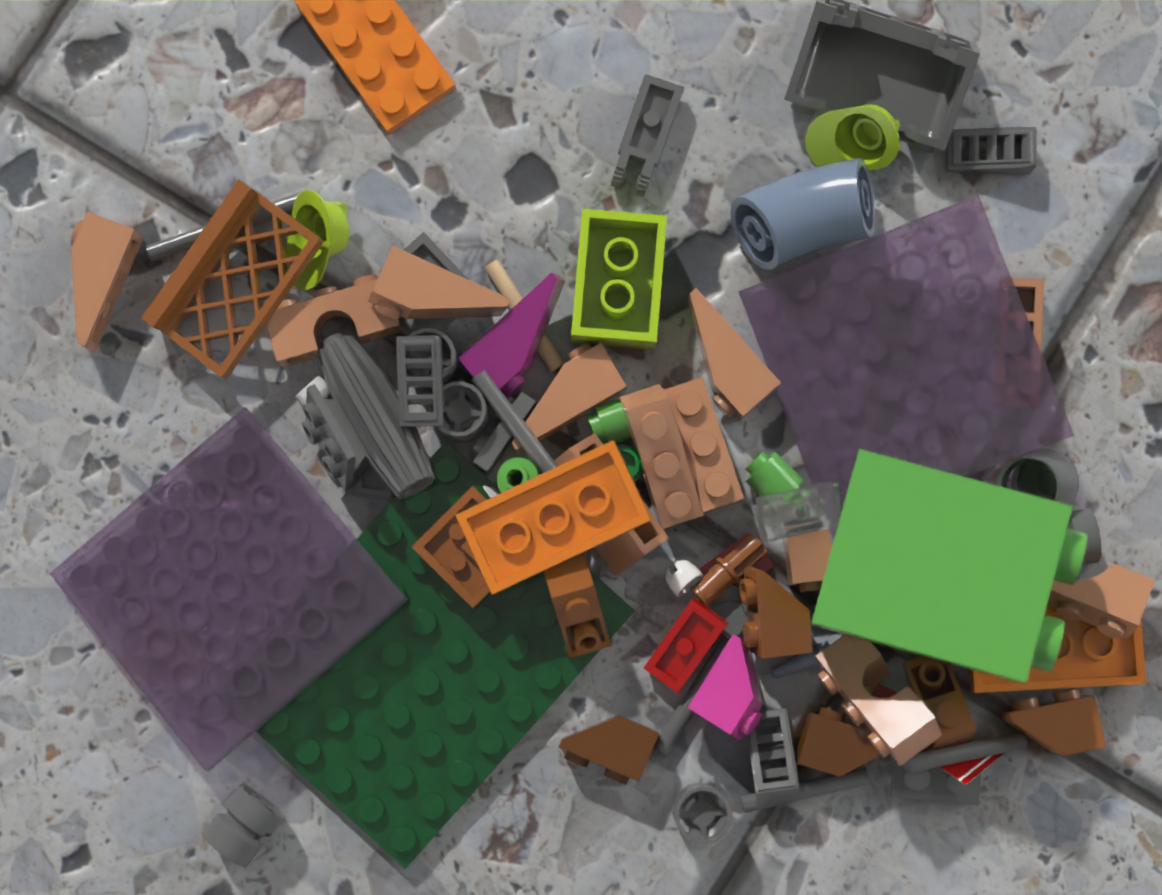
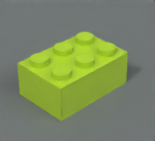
M582 209L571 343H590L591 345L602 343L603 346L655 350L665 249L666 215Z

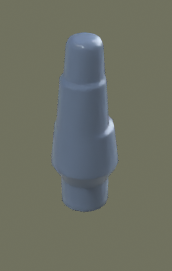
M828 640L819 644H812L813 653L797 654L774 666L771 669L775 678L786 675L790 676L820 666L815 656L830 645Z

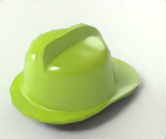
M865 104L863 106L830 111L818 116L809 125L805 136L806 151L812 162L818 167L862 158L868 171L878 170L889 166L897 157L900 148L898 133L901 126L900 120H894L893 116L886 109L878 105Z
M304 190L298 194L292 211L294 219L324 240L322 246L294 284L298 289L305 291L317 286L322 280L328 259L343 252L348 245L350 237L347 205L342 202L324 201L320 195L311 190ZM301 234L288 236L285 252L286 258L298 256L309 240Z

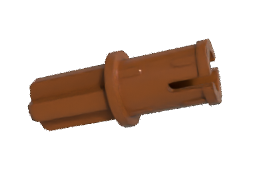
M754 535L748 536L724 559L720 557L716 559L717 565L695 585L690 587L691 592L709 608L711 603L734 583L736 585L740 584V577L744 575V567H753L767 554L766 547Z

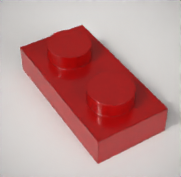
M693 598L643 668L678 694L726 629L729 622L698 599Z

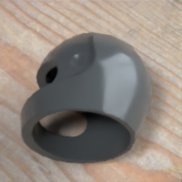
M1035 448L1020 455L1007 464L997 477L996 486L1007 488L1008 477L1014 469L1011 480L1012 490L1070 506L1075 502L1079 490V476L1074 464L1063 453L1048 448Z

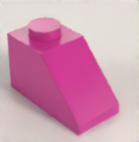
M733 634L688 708L740 741L744 734H751L761 718L759 709L762 706V699L750 648L746 647L745 642L741 638Z

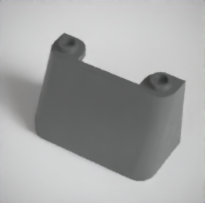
M816 0L784 100L792 102L790 106L792 109L809 115H814L816 109L824 110L825 107L840 110L865 104L878 105L886 109L893 116L894 120H900L901 126L899 131L904 132V135L911 139L909 144L911 147L928 153H933L935 148L945 151L979 59L980 51L976 43L965 38L849 1Z

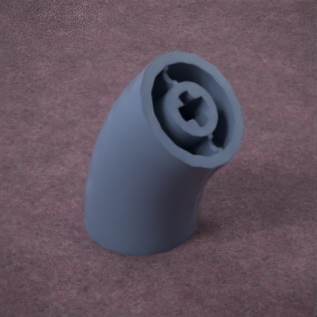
M862 158L835 162L777 179L737 197L732 202L730 210L732 227L741 247L756 265L766 270H773L789 261L818 250L872 238L875 230V206L872 185L867 166Z

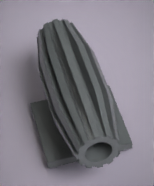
M342 333L329 336L321 343L322 349L317 354V358L332 399H323L315 384L307 387L306 405H303L306 420L302 422L309 442L312 445L319 444L325 455L322 458V463L328 476L332 481L338 479L344 491L352 488L353 475L366 459L398 499H407L425 490L426 487L433 483L435 475L417 428L399 426L398 395L387 376L354 336H344Z

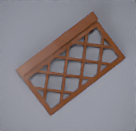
M238 179L141 319L151 327L163 332L219 377L227 380L322 246L324 240L268 200L259 191ZM264 207L272 213L274 231L255 234L253 220ZM282 221L290 227L282 229ZM301 234L309 240L298 256L286 258L283 237ZM275 239L277 260L258 263L256 242ZM247 245L249 266L230 269L229 255L234 247ZM278 268L280 282L273 291L261 293L259 271ZM250 273L252 295L234 298L231 277ZM222 279L225 300L206 304V287L211 281ZM254 303L255 317L248 326L237 328L235 306ZM226 308L228 329L209 333L207 312ZM198 313L200 335L184 337L177 331V328L187 315ZM229 337L230 353L223 363L219 364L212 358L210 341ZM195 343H201L202 350Z

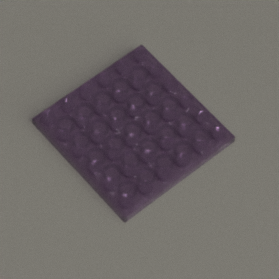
M979 195L738 291L767 368L781 382L776 391L828 527L839 524L859 449L966 477L1074 436Z
M246 407L240 410L49 573L204 771L212 770L408 600Z

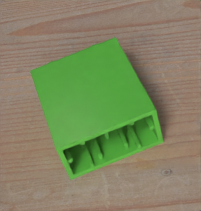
M859 449L811 625L1015 683H1026L1030 667L1051 672L1055 665L1062 642L1065 621L1044 614L1053 580L1074 585L1084 558L1087 534L1067 529L1073 506Z

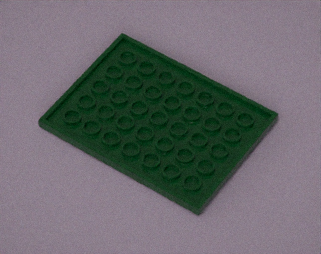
M447 441L429 459L435 475L433 483L426 487L425 490L407 499L402 498L400 500L395 496L215 694L404 869L409 866L600 651H593L573 658L569 657L544 571L493 595L489 592L475 608H472L412 548L472 486L487 500L490 497L484 490L483 485L494 487L500 492L494 483ZM589 570L610 640L635 610Z

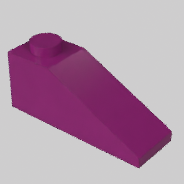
M551 272L458 358L473 377L486 370L507 398L516 393L526 383L523 376L532 368L565 283L564 279L560 275Z

